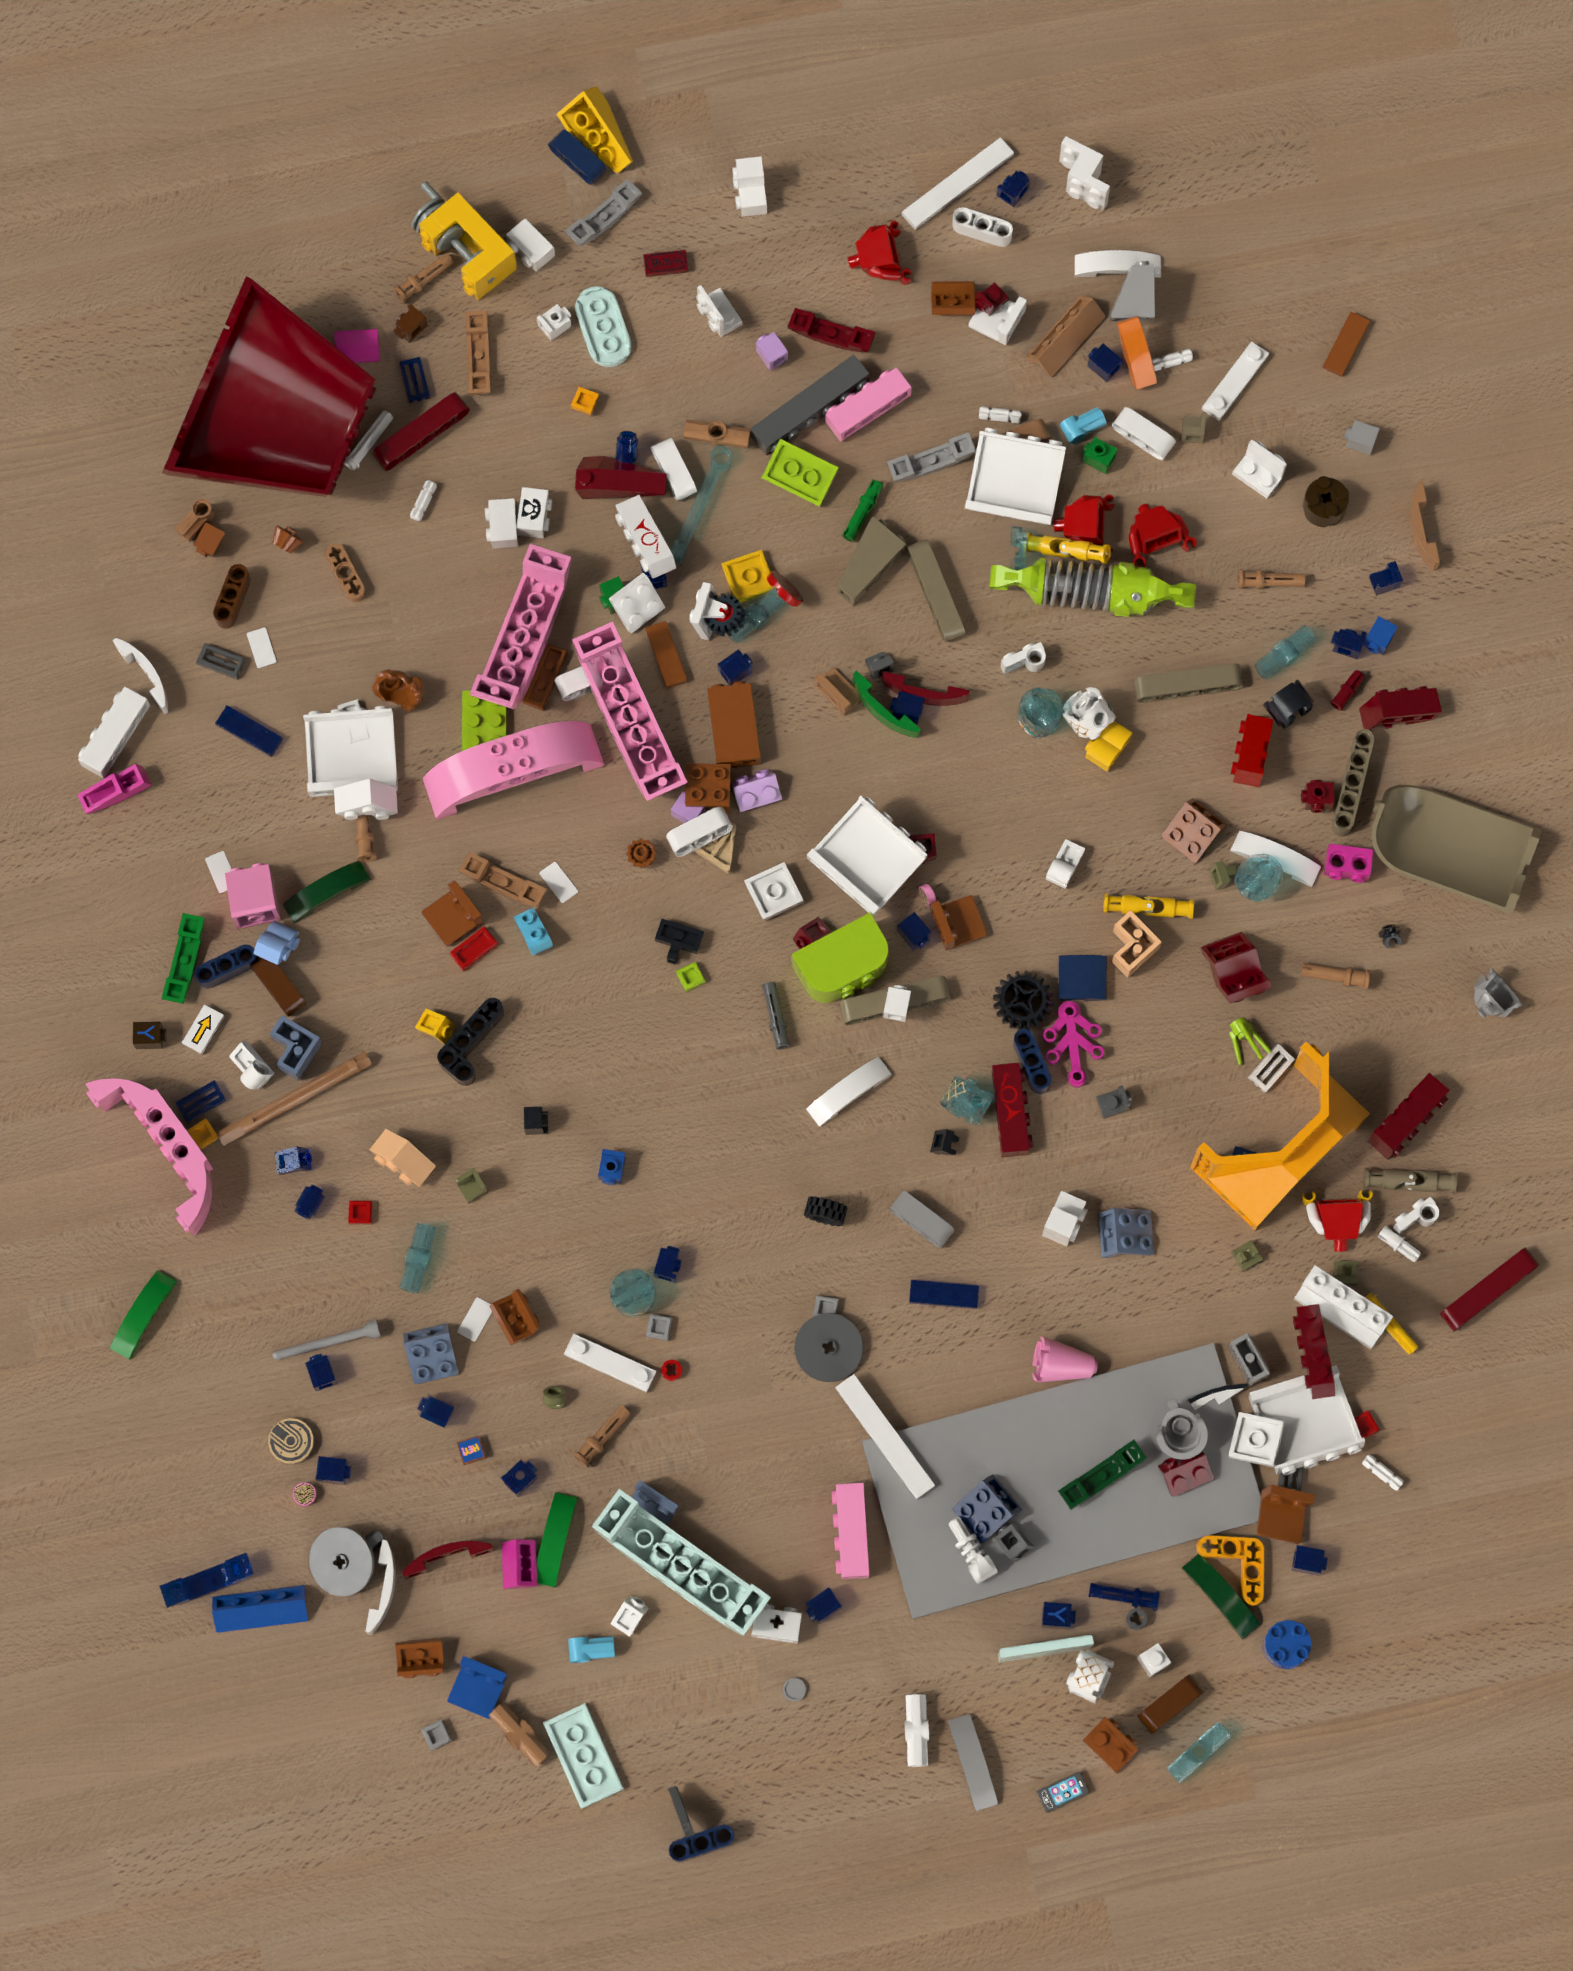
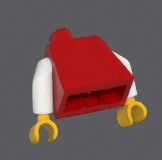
M1361 1189L1357 1199L1317 1200V1204H1315V1192L1312 1191L1313 1198L1311 1200H1307L1303 1193L1302 1202L1306 1205L1309 1221L1316 1232L1323 1235L1326 1240H1334L1335 1252L1348 1251L1347 1239H1357L1358 1234L1364 1231L1371 1219V1203L1369 1201L1373 1196V1192L1369 1191L1368 1198H1365L1362 1195Z

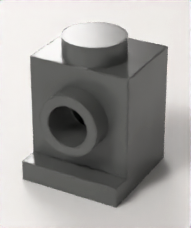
M1015 1524L1004 1525L998 1531L999 1535L994 1538L1012 1561L1018 1562L1035 1547ZM1014 1537L1018 1539L1015 1545L1012 1543Z

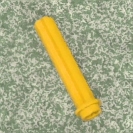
M1370 1292L1365 1297L1366 1299H1368L1384 1311L1388 1312L1386 1308L1376 1298V1294L1373 1295V1293ZM1392 1317L1385 1329L1407 1354H1412L1418 1349V1345Z

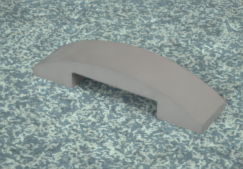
M626 179L612 191L611 197L586 218L578 219L565 230V233L579 246L589 243L616 223L641 197L642 192Z
M969 432L948 439V443L909 457L906 454L887 461L894 482L922 477L950 467L976 453Z
M970 1714L948 1720L947 1722L956 1745L975 1811L998 1805L991 1777Z

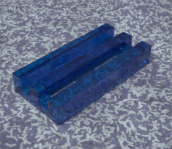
M417 357L400 361L409 404L414 403L413 401L430 399L421 358ZM414 363L418 364L424 393L419 391L413 366ZM406 365H409L416 395L411 394L405 370Z
M214 1080L175 1103L188 1123L227 1100ZM213 1088L216 1090L186 1108L183 1107V1105ZM219 1096L217 1099L211 1101L210 1103L204 1105L203 1107L197 1109L189 1115L187 1114L188 1112L213 1099L214 1097Z

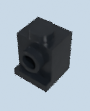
M542 1106L524 1107V1131L526 1135L548 1134V1111H543Z

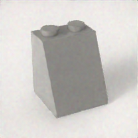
M1136 261L1129 268L1108 316V321H1123L1138 316L1139 320H1152L1155 318L1154 265H1149V261Z

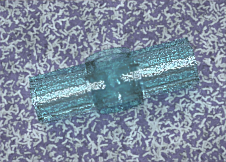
M775 587L757 602L753 601L744 608L746 614L744 617L746 619L745 622H742L743 627H737L739 632L735 634L734 631H731L732 635L729 636L733 642L738 644L755 629H761L769 621L770 616L787 603L778 595V590Z
M1302 626L1290 637L1280 640L1271 649V652L1255 664L1254 667L1257 673L1262 678L1269 679L1282 667L1291 665L1300 656L1301 652L1317 640V637L1310 627Z
M417 1223L411 1246H408L405 1255V1268L399 1289L419 1294L424 1272L427 1271L432 1253L430 1250L436 1227L425 1223Z
M1217 1721L1166 1770L1181 1784L1232 1736ZM1194 1747H1202L1205 1751V1757L1202 1759L1196 1758L1193 1755Z

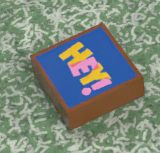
M479 1435L457 1442L463 1465L486 1458Z

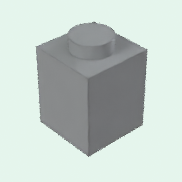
M1355 420L1353 427L1348 426L1344 438L1348 439L1346 447L1371 455L1380 428Z

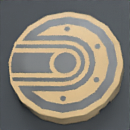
M288 1418L279 1421L273 1426L269 1434L268 1446L270 1452L278 1461L284 1464H296L303 1462L310 1456L314 1448V1437L312 1430L305 1422L299 1419Z

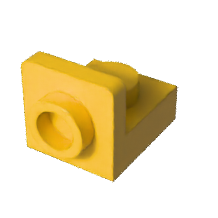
M425 1009L415 1028L446 1044L452 1036L456 1025L446 1016Z

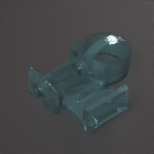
M1011 526V546L1018 547V552H1015V557L1011 562V569L1015 561L1014 570L1018 571L1026 568L1027 533L1022 532V527Z

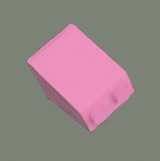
M256 863L252 865V868H233L230 872L225 873L231 916L237 929L281 920L269 864Z

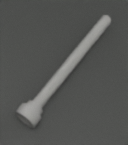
M377 1319L367 1321L368 1324H365L363 1328L275 1351L273 1358L280 1360L364 1336L367 1338L371 1337L372 1339L381 1337Z

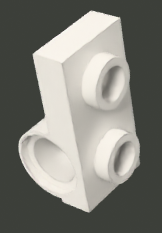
M1041 642L1037 644L1030 643L1018 653L1011 652L1006 654L1001 660L1000 667L1004 674L1024 665L1031 672H1039L1045 664V649ZM1038 656L1041 661L1034 663L1029 658Z
M1065 839L1048 870L1045 880L1066 889L1085 852V848Z
M246 1040L242 1041L229 1056L243 1072L240 1079L249 1089L258 1090L262 1088L274 1075L272 1069Z
M1431 1197L1426 1200L1421 1198L1412 1206L1414 1210L1409 1214L1403 1212L1395 1219L1396 1224L1393 1230L1400 1235L1416 1221L1425 1227L1434 1224L1439 1216V1209ZM1422 1210H1430L1433 1218H1424Z

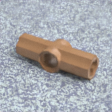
M686 419L683 438L707 442L715 447L726 445L748 449L751 431L747 428L728 426L720 421L709 423ZM715 431L723 433L719 437H715L712 435V433Z
M504 1701L489 1714V1717L505 1733L504 1736L516 1750H520L535 1767L539 1766L551 1754L535 1736V1732L523 1719L520 1720Z

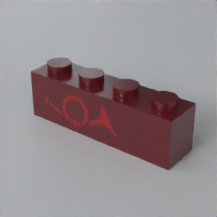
M1019 1063L992 1065L991 1072L1001 1158L1028 1155L1029 1148H1033L1032 1135L1027 1134V1126H1030V1115L1025 1113L1024 1104H1028L1027 1091H1022V1082H1025L1024 1069H1020Z

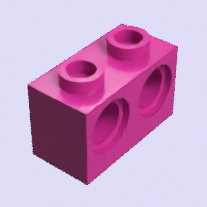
M1329 844L1326 850L1324 875L1334 880L1348 878L1356 883L1368 881L1371 875L1373 849ZM1332 860H1340L1343 866H1334ZM1354 863H1362L1365 869H1356Z

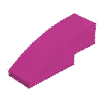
M134 764L119 774L113 773L79 793L78 798L85 813L90 814L121 802L150 787L152 784L144 767Z

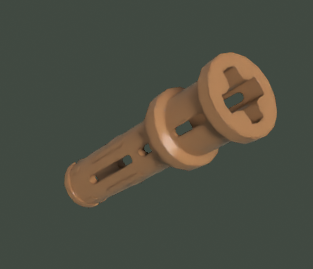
M445 253L444 256L417 275H410L404 283L394 286L393 291L402 303H406L407 298L416 292L420 293L423 289L422 286L454 265V262ZM437 266H440L437 270H435L434 272H432L430 275L427 276V274H428L430 271H432L433 269H435Z
M1239 569L1238 589L1243 587L1261 589L1263 586L1304 587L1305 573H1264L1261 570L1243 572L1242 569Z
M359 815L356 819L357 835L355 837V843L358 844L359 852L357 860L360 862L373 861L377 858V854L374 852L373 847L375 837L370 830L369 815Z
M1303 962L1301 977L1341 982L1345 987L1353 985L1367 990L1371 970L1364 972L1352 970V967L1338 969Z
M620 1405L593 1437L586 1438V1443L578 1452H574L573 1456L588 1468L591 1460L598 1453L603 1452V1445L625 1420L631 1416V1413L624 1406ZM617 1419L616 1423H615V1424L608 1430V1432L605 1434L606 1430H607V1429L614 1423V1421Z

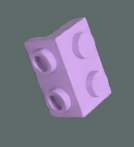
M759 770L756 772V775L747 777V775L735 778L734 782L730 783L739 812L782 800L773 770Z

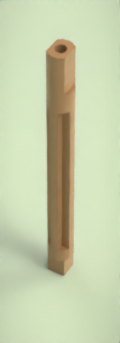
M364 1051L219 1130L216 1134L224 1146L369 1067L372 1063Z

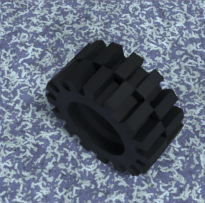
M810 1196L807 1200L804 1216L818 1223L821 1222L825 1225L829 1224L840 1227L844 1224L848 1208L844 1204L832 1201L831 1199Z

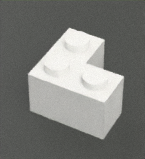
M762 157L736 159V167L732 168L734 190L738 189L739 196H735L736 209H741L742 217L767 214Z
M369 778L334 788L335 814L345 817L346 820L357 819L358 816L363 814L375 816L378 820H385L390 815L398 814L396 788Z
M1061 1191L1044 1226L1042 1236L1066 1247L1069 1241L1074 1242L1080 1225L1077 1223L1078 1221H1084L1088 1209L1084 1208L1086 1201Z

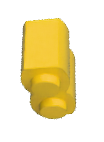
M1113 721L1101 731L1100 736L1095 741L1090 740L1084 749L1087 751L1085 758L1108 772L1132 738L1133 732Z

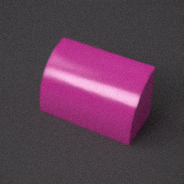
M377 329L334 331L335 347L355 363L380 362V341Z
M515 1539L502 1543L503 1589H523L537 1586L536 1540Z

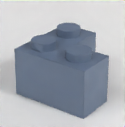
M281 1015L270 1032L272 1040L286 1048L277 1062L279 1070L299 1081L323 1044L320 1037Z

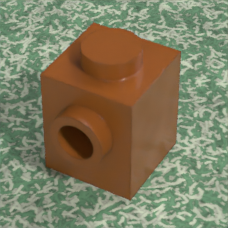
M205 522L194 543V546L197 547L196 552L205 557L209 554L213 556L226 532Z

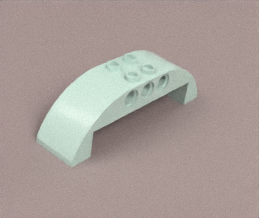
M620 1489L592 1525V1528L645 1571L701 1611L742 1636L745 1635L771 1598L753 1584H747L645 1511L636 1500Z

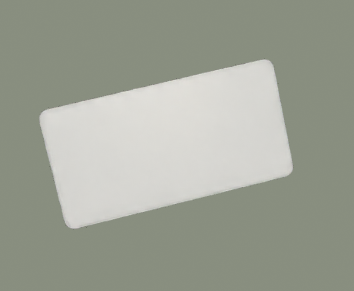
M266 628L248 632L247 637L257 668L276 663L277 661Z
M224 851L205 858L219 893L227 891L225 873L231 870Z
M553 862L539 873L561 903H564L578 893V890L556 862Z
M477 1297L457 1332L475 1342L492 1313L489 1307L491 1304Z

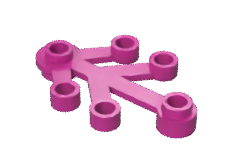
M1066 1001L1058 1009L1059 1018L1051 1028L1044 1031L1043 1039L1047 1043H1053L1056 1040L1057 1033L1065 1024L1067 1033L1053 1050L1047 1052L1045 1059L1048 1064L1055 1065L1059 1061V1056L1069 1045L1072 1071L1068 1075V1082L1072 1087L1080 1088L1085 1084L1086 1074L1081 1070L1078 1045L1087 1051L1093 1060L1102 1059L1104 1050L1101 1046H1094L1076 1032L1075 1023L1085 1029L1088 1036L1093 1039L1100 1036L1101 1027L1098 1024H1091L1080 1015V1007L1075 1002ZM1070 1008L1074 1013L1067 1015L1065 1010ZM1092 1028L1098 1029L1099 1033L1094 1035L1090 1032V1030ZM1048 1032L1053 1033L1054 1037L1052 1039L1046 1038ZM1100 1050L1101 1055L1095 1056L1093 1051ZM1050 1054L1056 1055L1057 1059L1051 1061L1049 1060L1048 1056ZM1080 1074L1082 1078L1075 1080L1073 1075Z

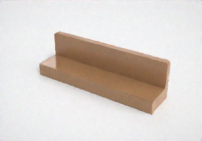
M1080 295L1028 353L1026 358L1030 363L1040 365L1048 376L1053 377L1103 321L1105 314L1093 298Z

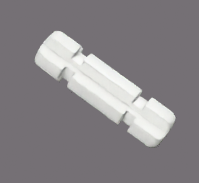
M1185 349L1181 351L1182 353L1174 352L1164 355L1162 358L1151 359L1154 371L1161 370V367L1169 368L1179 365L1181 362L1192 361L1193 355L1191 350Z
M981 406L979 418L984 420L991 418L993 421L1002 422L1011 420V423H1020L1021 411L1012 410L1010 412L1009 409L993 407L989 409V407Z
M430 480L425 481L424 489L421 490L416 500L415 508L410 513L411 518L415 521L422 520L423 511H426L432 494H434L437 488L436 483Z
M1371 1454L1367 1455L1362 1464L1367 1469H1372V1473L1385 1483H1390L1389 1486L1398 1490L1404 1482L1403 1479L1398 1475H1393L1394 1472L1381 1462L1378 1463L1374 1456Z

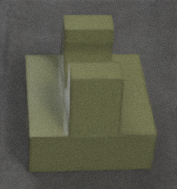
M1220 861L1211 867L1209 871L1216 890L1224 889L1230 880L1234 879V875L1237 872L1235 865L1225 867L1224 861Z
M1252 1240L1231 1252L1242 1272L1263 1261Z
M1334 1261L1333 1277L1345 1285H1357V1261Z

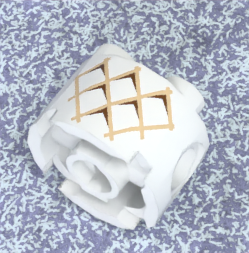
M1089 687L1086 688L1087 692L1082 693L1080 690L1072 695L1064 704L1063 710L1065 713L1062 714L1079 737H1089L1093 740L1100 736L1101 731L1108 724L1112 723L1116 716L1101 692L1097 688Z
M1081 1650L1076 1660L1078 1664L1075 1673H1070L1066 1685H1069V1693L1097 1704V1697L1101 1698L1111 1676V1673L1107 1670L1109 1667L1113 1668L1114 1661L1097 1655L1090 1650L1086 1652Z

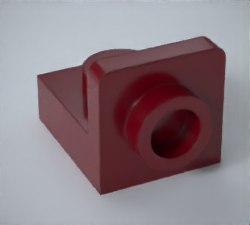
M995 282L982 293L978 291L975 296V305L981 312L985 311L988 316L1009 301V297Z
M817 917L799 928L793 941L799 949H802L832 932Z

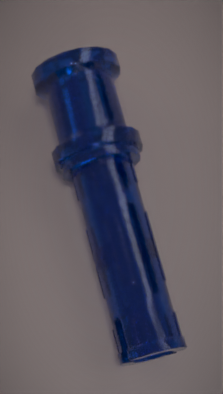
M1090 1584L1089 1597L1129 1603L1134 1608L1139 1606L1152 1608L1156 1612L1158 1609L1160 1591L1149 1592L1141 1590L1140 1587L1130 1590L1101 1584ZM1102 1591H1104V1592H1110V1593H1116V1594H1122V1596H1120V1595H1114V1594H1108V1593H1102Z

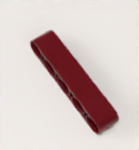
M453 392L379 444L373 450L372 455L385 471H389L463 419L469 413L470 408L457 392Z
M1524 1247L1450 1304L1439 1315L1451 1330L1455 1332L1534 1271L1540 1264Z

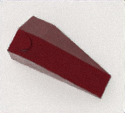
M606 456L583 457L576 469L575 491L582 499L635 497L637 495H640V497L666 495L667 474Z

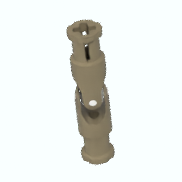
M1369 1168L1364 1169V1188L1378 1186L1390 1190L1406 1189L1425 1192L1446 1190L1451 1191V1193L1456 1192V1173L1445 1175L1432 1171L1404 1172L1396 1169H1384L1383 1171L1369 1170ZM1416 1178L1422 1179L1424 1183L1415 1185Z

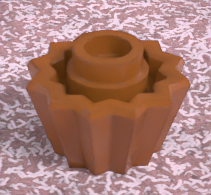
M276 526L272 543L288 553H292L303 541L296 536L298 532L289 526H286L285 529Z
M640 838L638 841L633 840L632 844L627 846L628 851L626 855L628 856V862H631L634 867L639 866L643 868L644 866H650L651 862L655 861L654 856L657 852L654 850L655 845L650 844L649 840L644 841Z

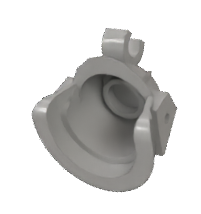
M1490 967L1487 976L1485 977L1482 974L1473 986L1475 989L1474 1001L1479 1008L1477 1012L1482 1018H1485L1486 1015L1506 1017L1513 1011V1008L1523 1005L1492 967Z
M1176 1398L1169 1400L1167 1403L1170 1411L1163 1418L1162 1425L1157 1426V1442L1159 1447L1166 1455L1175 1459L1183 1460L1195 1457L1206 1446L1208 1440L1206 1425L1199 1413L1193 1414L1187 1409L1180 1408Z

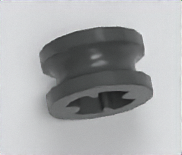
M1132 1609L1126 1616V1623L1130 1629L1140 1630L1147 1623V1615L1142 1609ZM1137 1613V1616H1142L1143 1621H1140L1141 1625L1137 1626L1135 1622L1131 1623L1130 1618H1133L1132 1614Z

